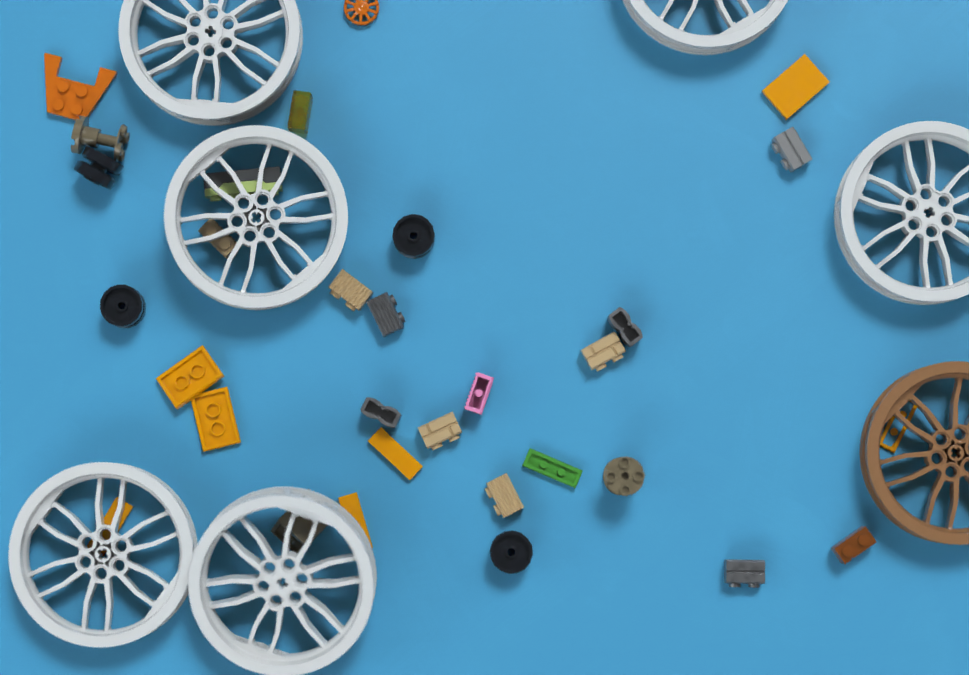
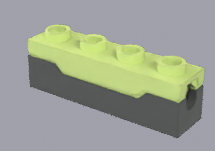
M279 166L264 168L262 189L269 192L272 190L281 176V168ZM259 168L234 171L247 194H254L256 192ZM227 171L205 173L217 187L232 198L240 194ZM204 180L205 197L210 199V201H221L222 198ZM282 184L279 190L277 191L276 195H279V192L283 191Z

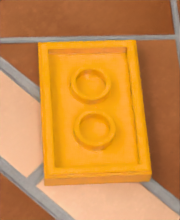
M804 54L761 92L787 120L830 82Z
M202 345L158 376L156 380L178 410L225 376Z
M228 387L203 392L191 400L203 452L241 443Z

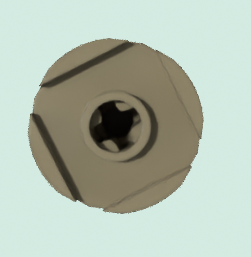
M79 115V119H76L71 139H74L75 145H71V152L81 154L85 146L98 148L99 145L115 148L114 160L116 162H123L125 157L124 145L128 144L130 133L127 132L128 127L122 124L117 137L102 134L101 129L89 127V118L87 116Z
M625 456L608 462L603 471L605 487L616 495L627 496L636 493L642 487L645 478L641 464L634 458Z

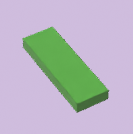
M529 448L522 465L573 488H576L582 474V470Z

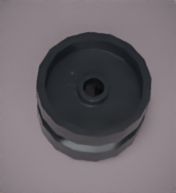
M86 146L82 156L91 163L78 161L74 170L94 184L111 190L115 180L106 173L120 175L124 166L103 153Z
M411 214L404 216L397 221L393 228L392 237L395 248L401 255L407 258H422L434 246L435 233L433 226L428 219L421 215ZM410 234H417L418 236L416 239H411Z
M118 284L104 292L100 300V310L108 323L119 328H131L142 321L146 313V303L138 290L128 285ZM125 303V308L121 309L120 305Z
M513 530L504 531L497 535L490 547V556L494 565L500 571L509 574L524 570L531 562L533 555L532 545L528 538L522 533ZM513 548L515 554L512 556L508 555V549Z

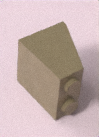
M286 511L271 529V532L283 543L292 512ZM299 515L295 518L291 530V551L299 553L313 526L312 520ZM318 522L312 542L328 526L327 524Z

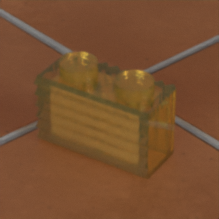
M293 90L287 127L289 131L308 133V122L310 121V111L312 110L313 96L310 92Z

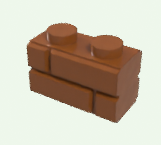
M861 526L832 546L831 550L841 564H846L852 558H855L875 544L876 540L866 526Z

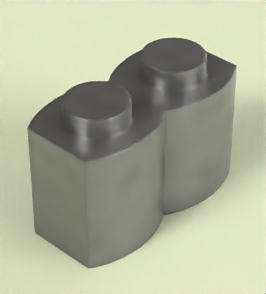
M619 307L608 315L609 324L614 330L619 332L622 342L628 347H632L643 338L641 330L631 322L629 314L623 308Z
M370 397L365 399L360 409L367 417L378 419L382 424L391 428H396L402 416L396 409L383 406L380 401Z

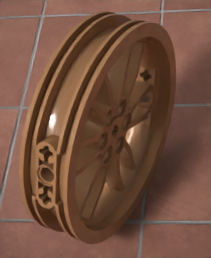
M964 361L933 364L911 371L897 379L883 391L873 404L865 420L860 439V465L863 479L870 496L881 512L900 529L915 537L931 542L953 545L969 544V527L953 528L958 506L959 478L963 476L969 484V472L964 469L965 462L969 461V415L963 425L958 424V401L962 380H969V362ZM955 378L949 406L948 429L945 430L930 409L913 394L925 383L938 379ZM908 401H911L924 414L934 431L927 434L915 427L900 414V409ZM894 416L909 431L929 444L928 450L903 453L880 459V440L884 425ZM956 429L962 432V437L959 440L954 436ZM939 434L944 438V442L941 445L936 442V437ZM955 449H956L957 451L955 452V454H956L957 456L952 457V456H951V455H952V451H951V450H955ZM934 453L939 455V462L937 464L931 460ZM904 458H924L926 465L905 477L889 482L885 481L881 469L883 464ZM949 466L953 469L951 477L946 475V468ZM935 469L938 475L927 499L924 518L920 520L901 506L889 488L892 485L913 480ZM944 481L950 482V504L946 524L943 528L931 525L930 519L936 497Z

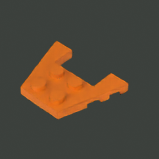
M45 53L47 112L73 120L79 119V115L89 118L99 103L98 101L109 88L112 80L116 78L117 71L100 67L95 86L58 77L63 58Z

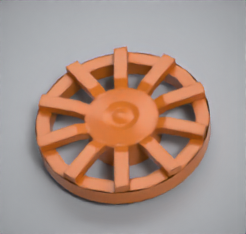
M345 0L344 13L351 23L364 26L372 23L377 18L379 13L378 0H374L375 2L369 4L367 3L369 0H355V3ZM347 4L353 5L354 8L347 9ZM376 5V11L369 9L370 6ZM355 11L352 17H350L348 12ZM367 13H374V16L370 18ZM357 15H359V22L353 20ZM365 15L368 20L362 22V16Z

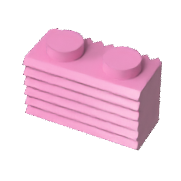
M477 372L475 373V380H473L472 387L470 388L471 391L469 392L470 395H468L464 408L465 410L482 415L494 378Z

